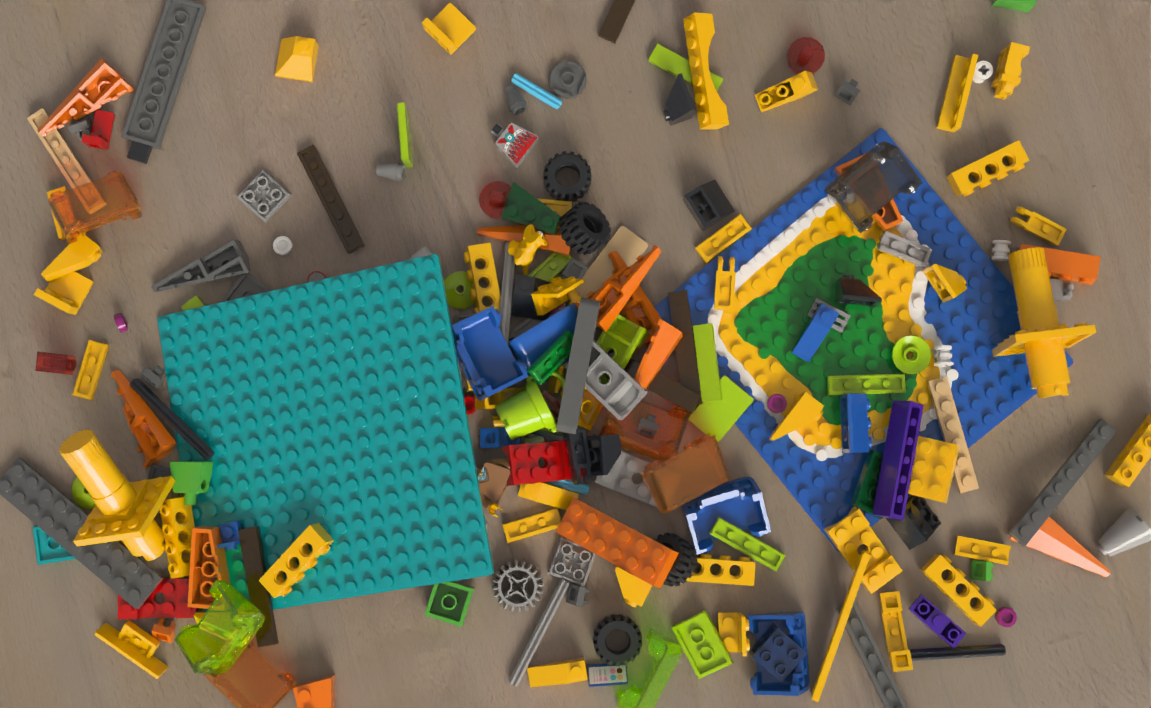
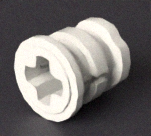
M987 61L978 62L975 67L973 81L975 83H982L993 74L992 65Z
M993 240L994 248H992V253H994V256L991 257V260L1009 261L1007 254L1010 253L1008 245L1011 244V241Z
M951 345L934 347L936 351L935 359H937L934 366L945 367L954 365V362L950 360L952 358V353H950Z

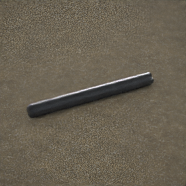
M140 379L132 380L130 387L205 460L212 458L215 454L214 451Z
M996 644L955 648L911 649L910 653L912 661L1003 656L1006 654L1005 645Z

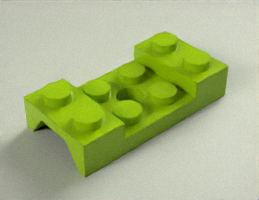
M618 314L607 332L602 331L597 343L607 354L610 350H614L615 353L612 358L624 369L637 347L641 348L649 331ZM607 373L603 374L600 378L602 384H607L610 380Z

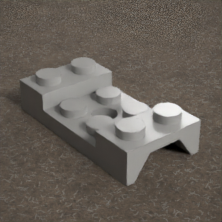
M595 340L593 341L585 388L618 420L622 421L644 398L648 391L611 358ZM607 373L610 380L607 384H602L600 378L603 374Z
M621 451V455L608 475H597L595 483L667 511L681 475ZM640 473L643 480L640 484L632 482L633 474Z

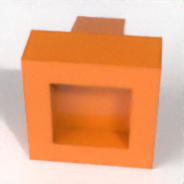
M161 618L157 624H154L151 630L152 635L157 640L173 643L175 638V622L172 621L170 626L165 627V619Z

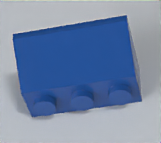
M867 394L840 395L842 453L869 452V448L872 447V439L868 436V429L871 428V419L867 414V410L870 409V400L867 398Z

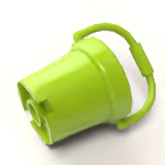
M554 371L551 375L560 380L564 390L565 379L561 374ZM532 376L526 378L527 383L523 390L495 406L511 440L542 428L551 429L553 433L556 432L557 424Z

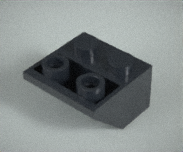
M716 180L697 187L684 195L683 198L684 203L702 231L735 212Z
M913 495L907 499L904 520L886 518L909 550L926 542L941 524L938 516L933 513L925 499Z

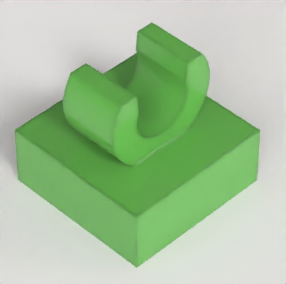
M972 560L971 579L991 581V578L994 577V575H991L994 564L989 561Z

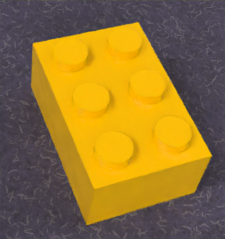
M918 436L908 494L947 504L960 447L957 444Z

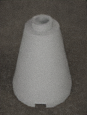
M1130 506L1098 540L1100 545L1097 547L1104 556L1108 554L1111 557L1151 541V529L1140 518L1134 508Z

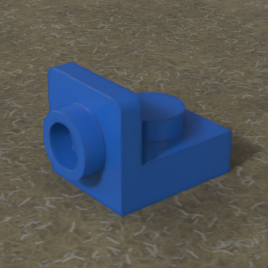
M241 521L219 524L222 544H218L217 548L225 547V551L237 549V545L240 544L238 530L242 529Z

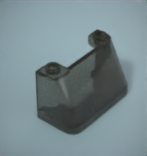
M881 142L828 184L824 191L854 228L862 233L871 228L873 223L872 215L900 192L904 194L915 192L918 186L922 184V181L898 147L888 142Z

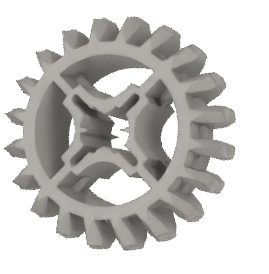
M515 559V566H512L511 562L508 561L507 569L504 565L500 566L503 573L500 571L495 572L500 578L492 579L494 583H498V585L492 586V590H498L493 596L501 597L497 603L500 604L504 601V609L507 608L508 604L511 605L510 612H513L514 608L518 607V613H521V606H524L525 610L528 611L529 603L532 607H535L536 604L533 599L540 601L541 598L536 594H543L544 590L538 589V587L544 586V582H538L543 577L542 574L535 575L539 569L535 568L532 571V563L525 567L526 560H523L522 564L518 565V559ZM521 570L528 574L522 578H516L512 575L511 571ZM505 576L511 584L510 589L506 593L502 589V581ZM532 578L534 591L530 596L525 588V584ZM516 581L517 583H520L524 581L523 585L521 586L523 589L513 590V587L515 586L513 582ZM514 594H520L525 600L518 602L510 600L509 597Z

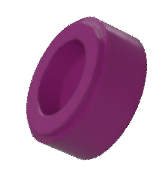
M122 313L115 314L114 320L120 333L128 331L124 315Z
M774 394L768 398L767 407L772 413H781L786 409L787 401L783 395Z
M1008 607L999 608L995 615L997 623L1004 627L1013 626L1017 620L1015 611Z

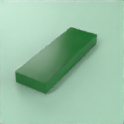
M566 330L527 369L537 384L542 385L570 356L573 335L570 331Z

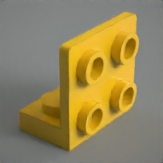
M451 3L432 21L426 18L422 22L424 30L450 55L476 31V27Z
M72 272L50 281L45 290L37 288L34 295L69 314L76 315L94 282L77 272Z
M573 276L562 279L561 277H555L550 280L549 284L539 286L538 290L531 294L537 315H545L568 300L566 293L583 284V278L576 279Z
M717 612L718 633L728 652H739L742 656H747L746 651L750 650V642L746 637V631H749V620L741 612Z

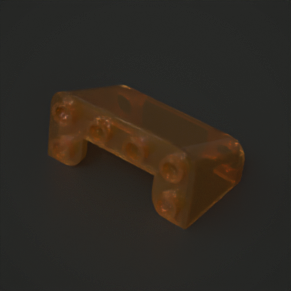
M709 433L684 446V451L678 453L676 450L668 454L667 460L662 462L659 459L644 466L646 470L641 472V475L661 514L668 513L731 479L715 435L711 436Z

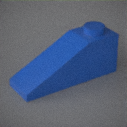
M820 303L792 353L809 362L831 329L839 313Z

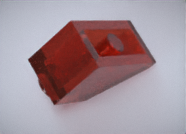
M37 351L35 371L73 375V371L76 369L75 356Z

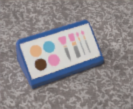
M609 664L588 665L589 687L628 684L627 666L624 664L620 666L614 664L612 666Z

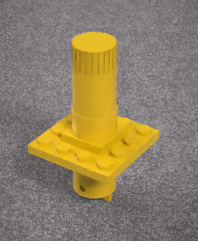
M1036 247L1015 251L1008 255L1021 331L1015 332L1008 339L998 343V346L992 349L993 357L1025 353L1031 388L1037 389L1038 399L1057 395L1067 396L1069 395L1067 384L1071 383L1064 348H1069L1095 334V325L1087 326V323H1078L1074 325L1075 327L1067 328V323L1059 324L1044 248Z
M90 429L78 431L63 441L59 452L96 504L73 540L76 546L122 540L133 556H143L147 562L158 558L165 551L166 544L163 531L154 518L175 483L174 478L167 476L129 482Z

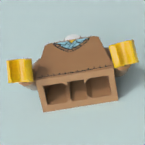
M505 457L493 458L489 462H485L482 468L476 466L482 505L495 517H498L495 514L496 509L503 510L498 504L508 488L506 482L510 475L509 459Z

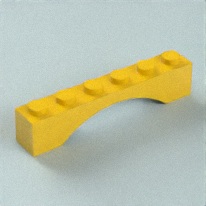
M694 12L685 17L683 22L699 128L717 130L729 125L727 107L718 95L709 71V46L715 33L713 15Z

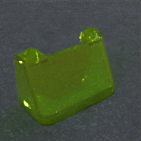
M216 580L212 584L209 593L216 599L199 623L182 627L174 639L195 674H220L229 670L265 621V616L261 610L224 580Z
M652 628L646 636L650 640L648 651L657 659L641 689L632 685L627 690H618L615 695L616 706L620 708L655 707L682 655V648L676 641Z

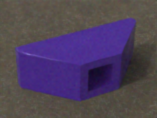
M922 594L908 608L919 621L953 648L966 635L965 631Z

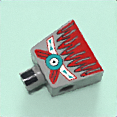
M497 123L491 131L492 134L498 137V140L495 142L496 148L516 169L539 141L537 135L514 123H510L506 129Z

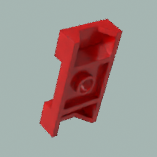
M566 440L502 447L503 452L509 459L510 475L506 482L507 486L572 479ZM539 458H542L545 462L543 468L538 465Z
M189 577L163 578L139 609H135L118 595V620L174 617L194 618L193 615L200 611L198 608L188 607ZM158 592L163 593L165 596L163 603L156 601V594Z

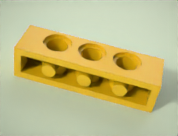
M1018 140L947 176V179L956 197L962 194L966 197L975 192L974 188L980 186L982 189L992 184L990 180L994 178L1001 180L1008 176L1007 172L1011 170L1017 172L1025 168L1024 164L1029 161V158ZM1002 158H1005V159L1008 160V162H1009V165H1008V166H1005V165L1003 164ZM986 166L991 168L992 174H988L985 171ZM968 175L975 177V183L968 179Z
M491 243L467 246L465 252H463L464 262L468 263L469 268L467 279L472 284L470 296L472 301L475 300L476 308H474V314L489 308L482 304V298H488L491 303L490 307L494 306L495 310L500 311L501 296ZM475 261H481L484 268L478 269L475 266ZM480 279L485 280L487 288L480 287L478 281Z
M1151 414L1146 416L1104 475L1119 487H1130L1151 457Z
M184 497L164 500L159 511L162 517V531L165 537V551L168 557L170 577L189 576L192 528L195 527L192 505H184Z
M319 523L309 525L259 579L260 583L273 598L286 596L291 592V586L304 578V572L317 564V558L330 550L331 547L329 545L334 539ZM309 544L312 546V552L309 550ZM296 558L299 559V566L296 563ZM284 572L286 573V576H287L286 579H285L284 576H283V573H284Z
M935 553L920 571L975 625L981 627L997 611L992 606L994 602L986 595L983 597L978 592L980 588L972 581L969 583L965 579L966 575L959 568L955 569L951 566L952 561L943 554L941 556ZM947 569L949 576L943 580L941 574ZM961 583L963 590L957 593L956 586ZM975 597L977 603L974 607H971L970 600Z
M700 554V557H695L701 565L700 570L692 572L691 578L686 579L691 582L754 586L755 562L750 561L751 557L739 556V560H734L728 555L712 558L711 554ZM714 563L720 566V570L716 574L710 572V567ZM732 565H738L739 572L736 575H731L729 572Z

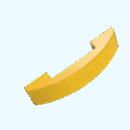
M900 592L880 593L882 625L893 672L913 670L911 653L908 650L901 611L903 609Z

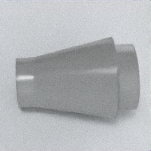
M400 162L377 165L376 167L377 176L395 181L404 180L406 168Z

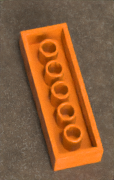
M574 497L556 530V533L660 589L679 554Z

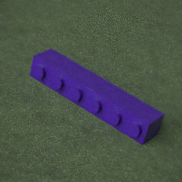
M893 400L873 515L888 519L904 520L924 405L913 401Z

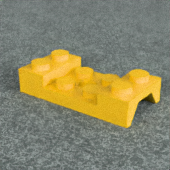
M854 506L845 518L834 525L824 528V530L853 572L860 557L857 549L861 544L866 545V551L870 552V558L861 583L872 594L901 573L902 569L893 556L885 549L860 509Z

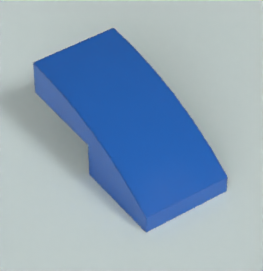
M480 428V448L522 444V437L511 440L505 428Z

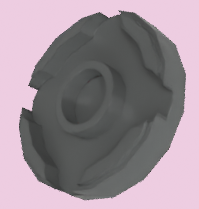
M567 60L553 67L550 72L549 82L551 89L557 96L571 99L582 94L586 87L587 77L581 65Z

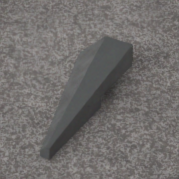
M232 240L209 255L189 263L151 287L154 292L246 274L250 272L249 257L239 240Z

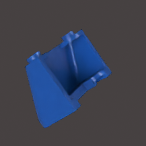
M573 303L511 340L508 343V347L515 360H519L521 363L524 362L528 369L566 330L574 335L578 314L576 304ZM568 357L561 365H563V364H565L566 362H568V361H569V357Z
M494 306L451 325L457 360L479 401L529 377L527 366L524 362L521 363L519 360H515L498 327L502 318Z
M752 477L736 479L685 495L680 499L697 555L708 553L713 548V541L718 540L709 534L717 517L724 519L743 531L749 530L755 536H763L771 532L762 492Z
M804 612L748 615L749 630L751 634H755V643L774 623L806 652L804 658L783 682L777 680L756 661L757 672L750 679L753 695L799 696L809 689L810 677Z

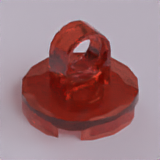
M802 37L795 40L787 52L788 65L797 74L805 70L812 72V74L816 73L825 60L823 46L811 37Z
M495 181L490 182L482 189L479 203L482 211L488 217L497 220L502 219L501 215L511 186L505 182Z

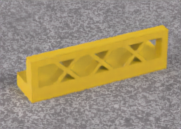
M972 54L969 58L959 55L954 56L936 128L953 133L961 128L978 59L977 54Z

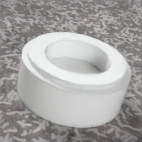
M280 236L274 240L273 249L277 254L286 256L292 252L293 243L288 237Z

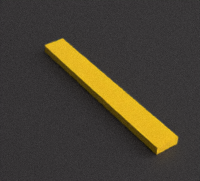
M866 550L861 551L811 692V698L816 702H819L870 558V552Z

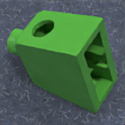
M170 461L171 476L175 480L172 487L173 492L185 493L184 505H196L197 494L208 492L213 462Z

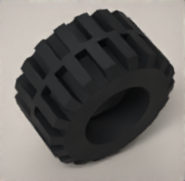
M563 151L560 155L558 153L555 154L554 158H550L548 164L545 165L544 184L547 192H550L553 198L556 197L560 201L573 200L575 202L579 197L581 199L588 192L591 184L590 165L588 166L587 160H583L580 154L575 155L572 151L570 153ZM563 168H572L579 174V180L575 185L565 187L557 182V173Z
M589 202L576 204L560 218L559 232L562 234V239L565 240L567 246L571 247V250L577 251L580 255L593 253L610 238L611 228L606 220V216L599 208L597 209L593 204L590 205Z
M667 532L664 535H658L657 539L654 538V540L679 553L663 584L673 587V585L680 586V582L683 584L687 582L686 579L691 578L692 571H695L696 567L694 565L697 563L695 558L697 553L693 545L674 533L670 534Z
M612 614L610 617L606 616L597 624L594 630L593 644L596 654L603 662L606 661L611 666L612 664L616 666L621 664L627 665L628 662H633L635 657L639 655L640 648H642V635L637 624L631 618L625 617L622 614ZM622 629L628 634L629 643L626 648L614 651L607 646L606 636L610 631Z

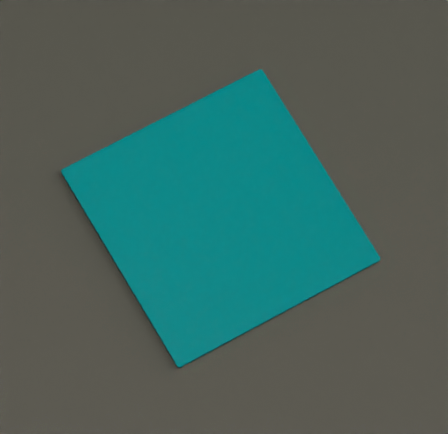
M437 254L158 317L157 322L171 410L215 453L211 459L205 460L175 431L180 461L213 462L208 492L197 494L196 505H192L195 527L201 525L219 527V524L238 520L241 521L242 529L259 526L266 572L311 524L319 523L334 539L329 545L331 547L330 550L317 558V564L304 572V578L291 586L292 590L284 597L279 596L275 598L271 595L273 610L489 576L494 573L440 258ZM239 544L237 549L225 551L234 607L228 610L203 609V612L239 611L244 614L252 613L241 545ZM309 544V550L312 552V546ZM296 558V563L299 566V559ZM284 572V573H283V576H284V578L286 579L287 576H286V573Z

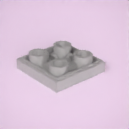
M262 170L237 198L262 221L267 223L292 195Z
M561 537L548 574L585 587L596 554L567 538Z

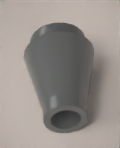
M508 86L504 89L509 111L513 112L514 115L523 113L527 109L526 101L515 90L514 86Z

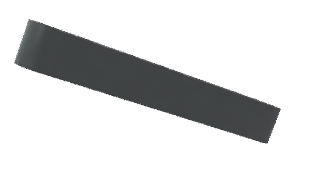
M580 299L556 431L575 435L577 433L600 308V301Z

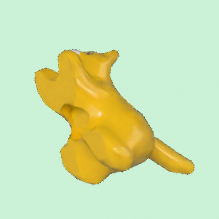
M529 224L525 228L520 242L512 240L508 245L509 254L514 256V263L516 265L523 266L522 271L525 276L528 275L529 264L532 262L538 247L548 245L541 231H534L533 224Z

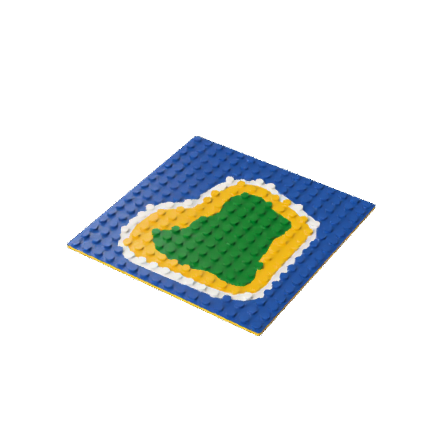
M883 128L876 130L719 255L724 260L722 271H729L730 257H735L734 272H736L733 311L713 310L718 256L673 291L688 290L692 326L713 323L720 379L726 375L754 398V401L734 424L838 552L839 550L829 538L824 528L838 523L854 507L850 503L868 452L842 453L840 395H828L827 376L905 374L906 393L867 394V398L870 400V409L867 410V414L871 419V428L868 429V436L872 439V447L869 450H875L882 455L884 453L893 400L913 401L924 405L918 436L943 441L927 381L947 376L968 448L1037 393V389L1031 388L1025 353L993 357L992 349L997 347L998 343L1008 339L1015 332L1021 331L1014 287ZM870 151L872 152L903 219L900 225L886 231L932 249L925 268L877 250L878 247L876 246L880 242L879 238L883 231L834 172L835 167ZM933 264H938L962 275L966 280L965 285L967 289L954 299L943 303L922 271ZM843 275L855 276L854 279H860L882 298V302L875 306L835 303L837 280L843 278ZM667 296L655 305L654 308L662 320L672 325L669 298ZM817 298L851 316L842 333L832 328L829 330L810 361L807 362L794 355L792 351L811 319L807 314ZM840 315L837 316L838 318H840V319H842V320L844 319V317H842V316H840ZM836 321L833 323V324H835V325H837V326H839V327H840V325H841L840 323H838V322H836ZM905 336L920 337L930 348V362L920 373L906 374L900 371L893 362V347L898 340ZM951 345L950 353H952V358L950 360L954 362V365L945 367L934 366V363L937 362L934 347ZM1065 351L1067 366L1070 367L1073 364V359ZM908 352L907 358L911 359L913 354ZM803 392H807L824 405L822 409L823 414L817 421L814 419L813 422L774 441L768 439ZM781 394L785 397L787 406L783 412L772 413L768 409L767 400L771 395ZM860 509L869 522L870 527L881 520Z

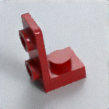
M96 110L90 136L83 135L81 142L88 147L108 150L115 114Z

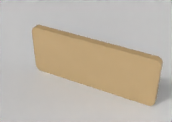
M621 226L583 276L584 283L575 288L579 296L588 298V293L591 291L595 293L603 287V282L613 276L612 258L608 257L611 252L617 251L627 267H630L637 262L636 258L638 256H642L648 248V244L628 228Z

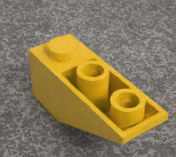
M805 70L755 94V98L760 111L764 112L817 91L818 87L812 72Z

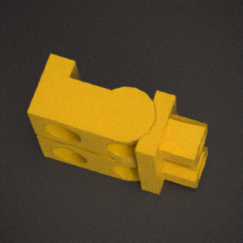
M1011 42L1000 52L995 80L992 81L991 87L995 88V98L1005 100L1007 95H1011L1013 89L1020 84L1021 78L1018 76H1020L1022 71L1020 66L1021 60L1029 54L1030 46Z

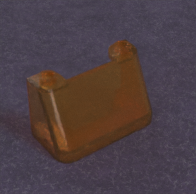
M117 171L109 172L103 178L70 190L54 192L48 199V204L67 244L76 242V237L80 233L82 236H85L87 231L119 219L127 220V216H131L132 220L142 217V208L124 175Z
M641 400L622 421L618 420L608 411L600 435L620 434L622 448L660 463L669 464L679 449L691 412L679 406L672 407L669 411ZM649 414L656 416L654 423L659 424L653 439L635 433L641 418L647 419Z
M254 638L250 640L245 648L230 641L201 670L203 675L237 708H276L297 685L296 679L291 673H280L253 647Z

